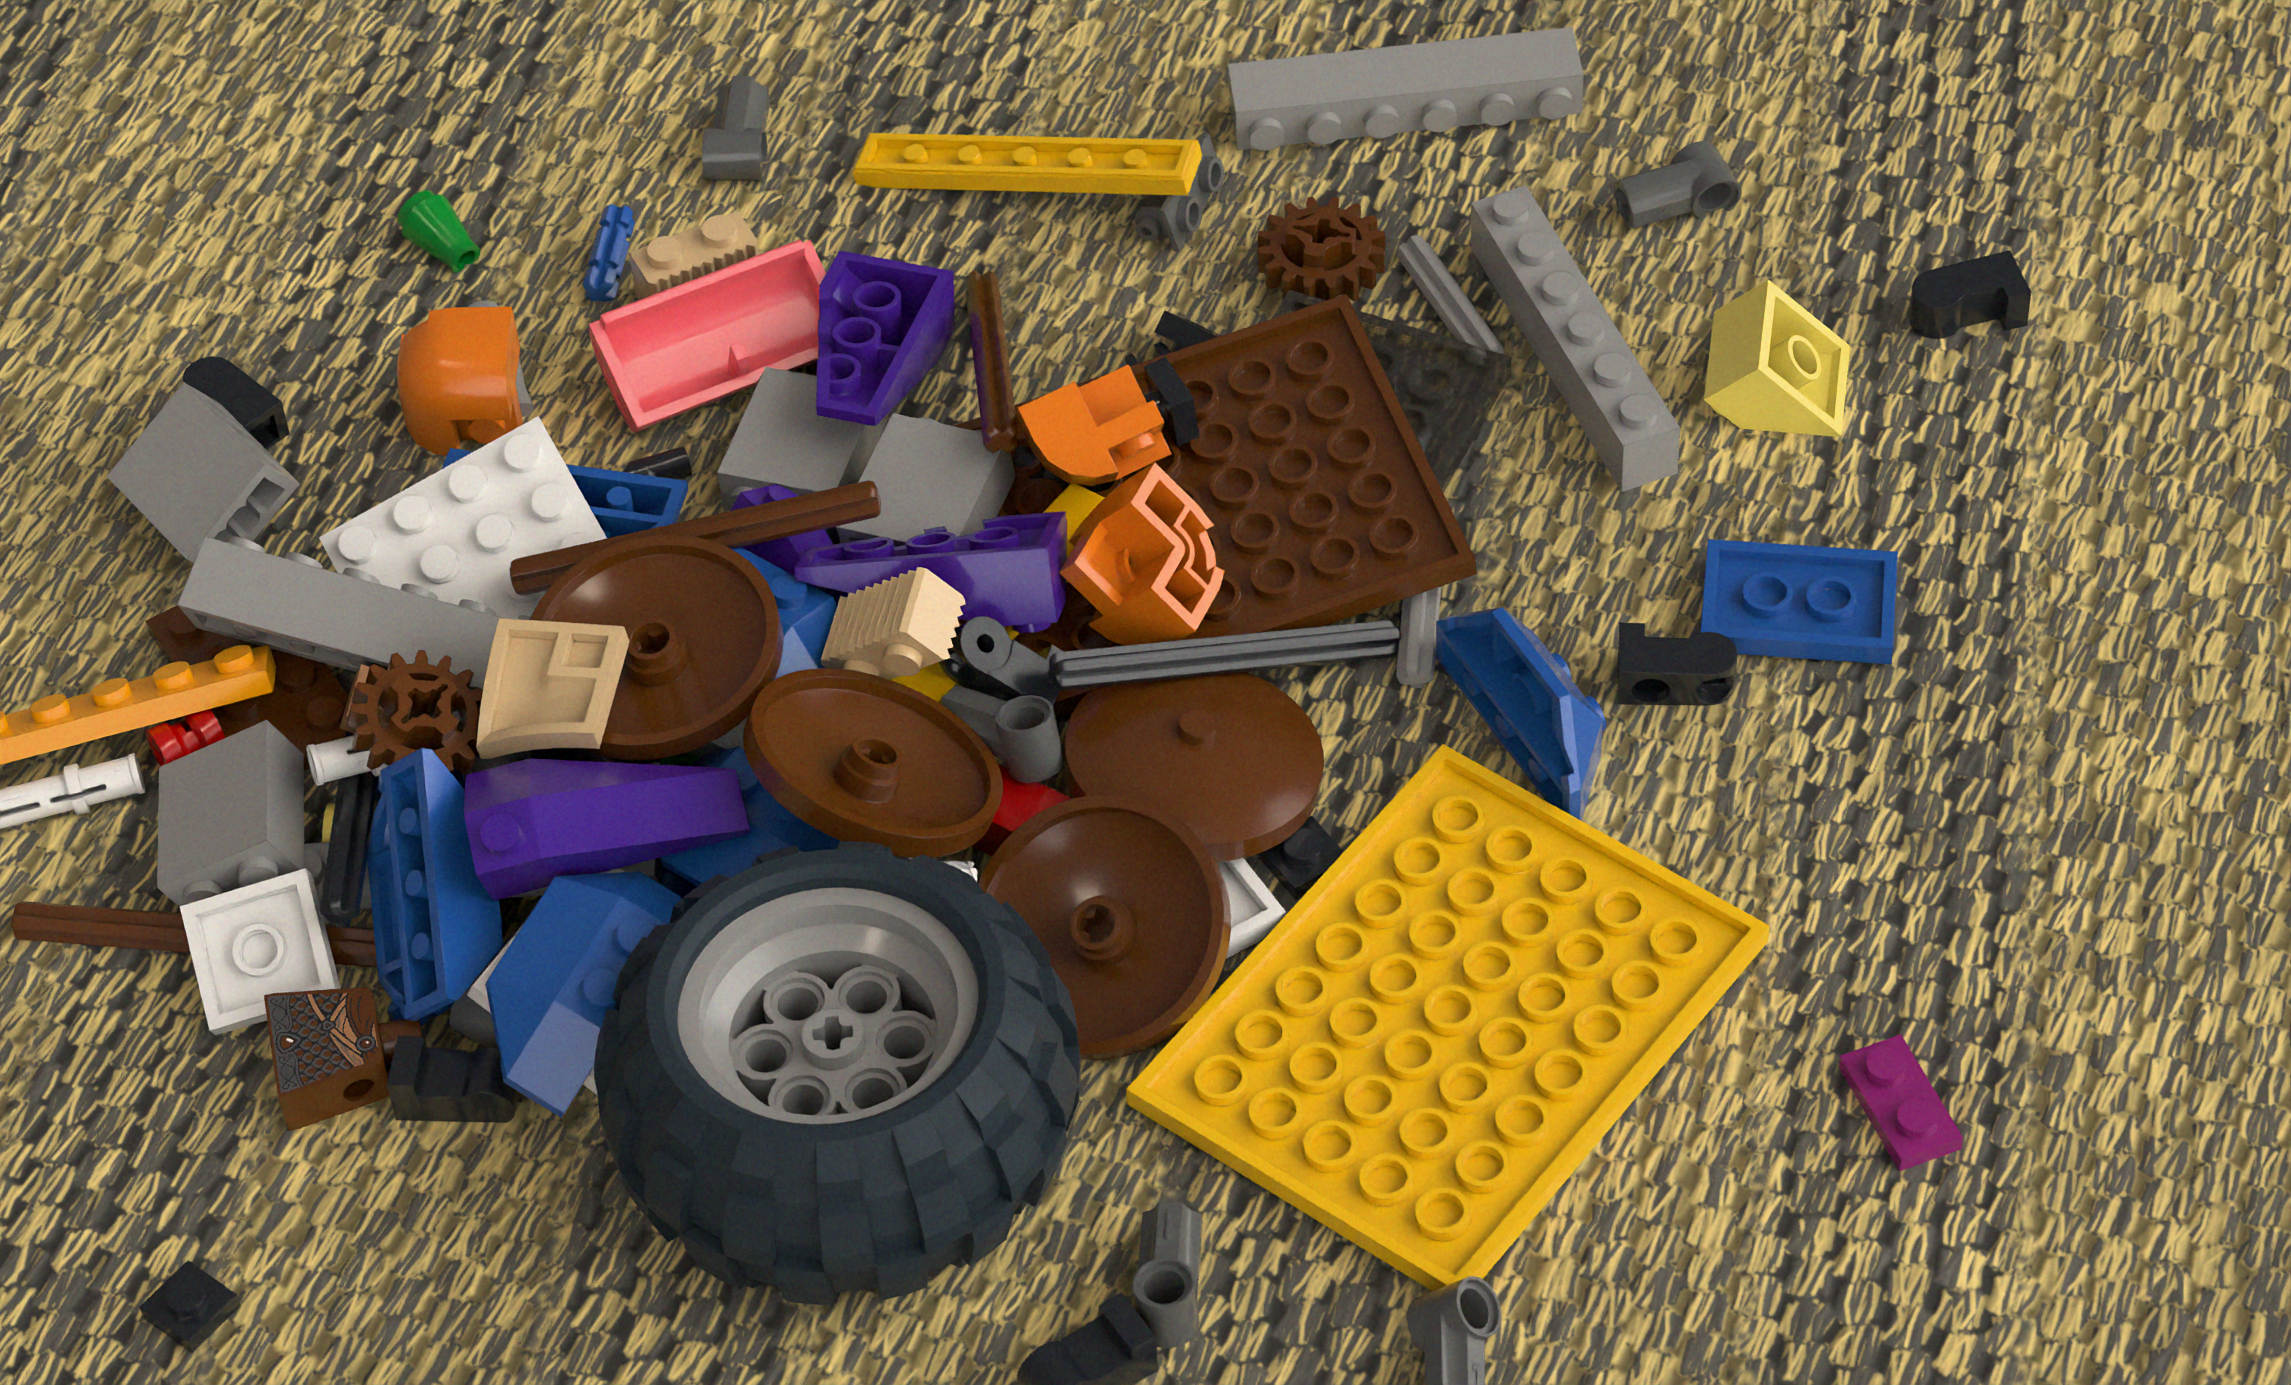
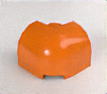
M451 307L429 311L428 320L411 328L406 335L402 334L397 360L398 394L407 431L417 445L434 454L447 456L450 448H460L461 439H473L479 443L488 444L523 425L516 388L521 348L512 307Z
M1129 364L1079 388L1074 381L1018 407L1016 418L1034 454L1046 470L1068 483L1094 486L1115 481L1172 454L1161 433L1165 422L1154 400L1147 403Z
M1153 463L1115 488L1083 520L1069 539L1074 548L1059 573L1097 609L1088 625L1108 640L1126 646L1178 641L1195 632L1220 589L1225 571L1216 567L1215 551L1206 531L1214 526L1200 506L1156 463Z

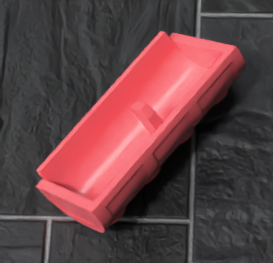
M800 239L603 313L600 315V320L589 324L590 338L599 367L631 431L634 433L643 431L657 423L696 408L708 406L722 398L754 387L758 384L765 367L792 372L817 362L820 311L819 285L826 272L810 240L804 243Z

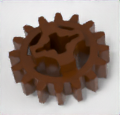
M1308 197L1306 208L1301 210L1288 203L1285 205V218L1270 215L1267 218V230H1262L1258 233L1259 273H1265V282L1268 289L1282 286V299L1285 301H1289L1297 294L1304 296L1305 307L1312 306L1316 298H1325V301L1343 294H1347L1350 300L1356 301L1359 299V286L1374 289L1376 287V274L1385 272V232L1377 230V218L1375 215L1361 218V205L1357 203L1349 206L1346 210L1339 208V199L1337 197H1332L1327 206H1318L1314 197Z
M418 650L415 661L412 664H406L398 652L391 654L388 672L382 667L373 664L369 667L366 683L357 682L352 698L354 705H351L347 720V726L355 728L352 741L354 750L371 749L366 766L373 770L383 764L389 766L420 748L431 749L451 774H453L454 768L466 775L472 771L475 757L480 756L476 745L483 689H469L474 673L467 669L458 675L450 672L452 658L446 655L439 661L437 666L428 664L425 650ZM379 705L384 709L382 718L389 724L385 729H383L378 717ZM456 709L462 721V733L457 730L459 720L452 715Z

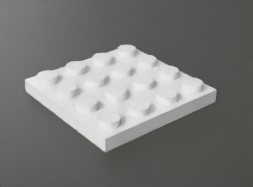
M539 416L322 535L319 539L337 573L342 574L345 568L359 569L376 577L381 585L400 590L402 584H414L433 592L440 601L459 605L462 599L472 600L490 607L496 612L498 617L518 619L521 615L531 616L546 591L524 596L516 594L509 571L511 562L514 559L607 539L545 426Z

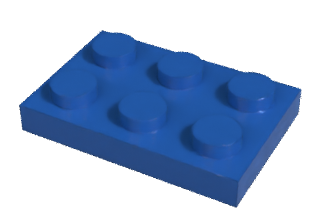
M1708 539L1700 633L1714 632L1722 634L1732 641L1736 646L1738 654L1892 664L1898 552Z

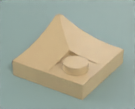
M499 618L489 655L480 706L476 747L481 759H493L511 753L537 749H600L630 642L625 627Z

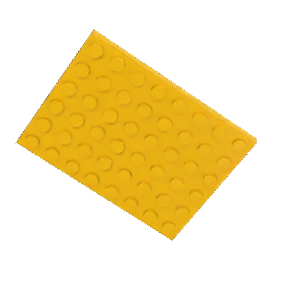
M1442 744L1204 1003L1198 1012L1126 1088L1127 1105L1431 1291L1469 1276L1483 1279L1767 944L1770 926Z

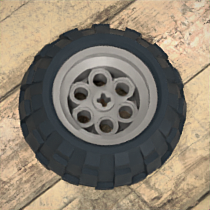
M840 841L837 849L799 853L797 845L756 856V860H753L751 868L731 878L717 874L673 906L670 923L655 926L647 938L643 936L623 966L613 993V999L616 1001V1010H606L598 1035L594 1061V1080L606 1147L620 1170L624 1188L638 1208L667 1242L670 1243L679 1237L684 1242L685 1249L703 1271L739 1289H742L744 1285L754 1289L763 1283L778 1286L786 1302L808 1305H833V1303H837L840 1292L878 1288L881 1301L907 1295L927 1288L928 1273L949 1263L959 1268L967 1264L970 1267L990 1254L1007 1239L1013 1215L1021 1214L1027 1204L1036 1207L1046 1192L1067 1144L1066 1132H1068L1079 1103L1081 1086L1078 1031L1069 991L1050 966L1049 952L1022 916L1007 901L1001 905L990 893L985 894L973 876L952 865L924 854L904 860L894 857L890 847H883V844Z

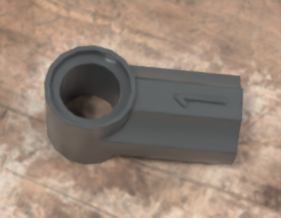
M732 76L730 82L719 88L713 128H706L703 134L702 168L705 180L764 181L761 173V162H767L768 158L766 124L770 96L768 87L756 82L753 76Z
M1707 141L1694 142L1685 146L1676 153L1669 165L1614 181V198L1618 211L1626 225L1632 228L1691 211L1700 219L1707 218L1705 213L1724 208L1726 212L1731 211L1739 202L1742 194L1739 183L1719 150L1713 143Z
M955 685L942 697V705L967 723L985 742L993 756L1005 761L1006 770L1013 779L1026 783L1040 782L1051 778L1062 768L1064 756L1054 710L1050 701L1045 698L1027 695L1005 701L959 685Z
M1158 1202L1155 1208L1142 1213L1138 1270L1135 1272L1132 1281L1135 1310L1156 1336V1346L1165 1349L1176 1348L1189 1342L1196 1334L1199 1326L1197 1297L1203 1218L1200 1212L1187 1208L1183 1202Z
M1466 1277L1413 1299L1407 1312L1408 1330L1415 1344L1425 1353V1385H1485V1338L1496 1334L1501 1324L1502 1314L1500 1303L1494 1290L1480 1277Z

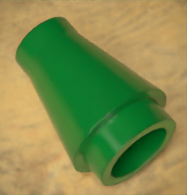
M424 190L410 197L400 209L397 221L402 227V236L446 264L454 273H458L464 269L465 265H470L478 260L480 248L472 241L445 196L435 195L430 190Z

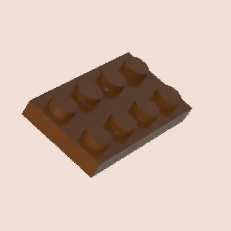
M178 605L145 621L149 634L169 663L185 661L189 665H194L212 660L219 652L233 646L248 645L251 649L261 647L257 644L196 628ZM271 649L276 664L273 692L215 707L211 711L220 724L226 738L268 720L304 754V771L310 769L306 750L307 745H317L345 738L346 730L340 729L348 695L325 663Z

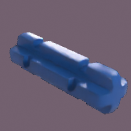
M610 204L602 210L599 221L601 227L596 232L588 265L591 267L586 270L582 284L586 290L585 297L590 301L610 302L616 297L619 282L615 279L621 277L630 244L626 241V238H631L635 225L632 218L633 211L626 205L617 207Z

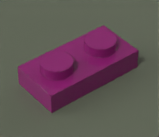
M1901 1034L1840 1056L1839 1069L1899 1171L1962 1149L1963 1136Z

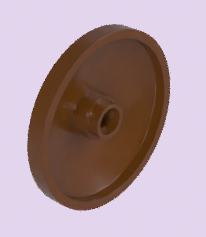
M644 536L601 549L584 558L560 576L543 595L530 617V620L625 627L630 642L600 749L581 748L593 754L622 760H652L676 756L693 751L722 737L749 716L760 691L767 684L775 680L783 653L784 634L782 621L774 595L760 571L734 550L714 541L694 536Z
M833 668L807 669L785 674L767 684L760 691L744 727V751L753 773L764 788L796 817L840 841L883 844V847H890L894 856L914 858L922 854L929 857L950 855L974 845L986 834L1001 803L1003 795L1001 771L992 752L980 736L960 717L937 701L910 687L883 677L859 671Z
M1248 672L1094 687L1079 702L1071 715L1066 730L1063 752L1064 776L1073 798L1107 794L1127 796L1154 804L1182 821L1204 843L1216 862L1249 857L1264 852L1291 837L1302 827L1316 806L1324 769L1322 743L1308 715L1282 690Z
M1106 794L1074 798L1051 806L1028 819L1011 833L991 857L978 882L985 894L990 893L1001 905L1007 901L1022 916L1049 952L1050 966L1067 987L1074 1007L1080 1059L1110 1060L1142 1052L1170 1037L1198 1012L1212 992L1223 969L1231 934V909L1229 895L1220 868L1204 843L1182 821L1164 809L1146 801L1127 796Z

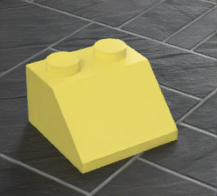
M1767 280L1714 311L1704 401L1716 413L1726 417L1740 429L1839 437L1842 435L1850 345L1770 280Z

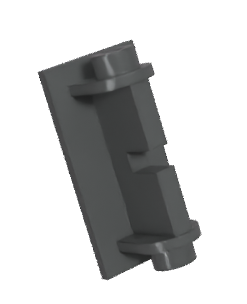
M1203 132L1199 139L1202 158L1188 196L1148 195L1142 207L1137 211L1134 218L1135 230L1141 238L1148 241L1155 240L1157 237L1169 238L1173 250L1180 252L1190 232H1195L1199 228L1202 210L1212 192L1220 190L1224 178L1223 163L1216 155L1209 133Z

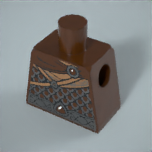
M366 987L283 992L264 995L277 1094L288 1131L297 1130L390 1097L387 1089L389 1077L388 1062H392L397 1037H424L420 1019L411 1021L402 1018L381 1023L373 990Z

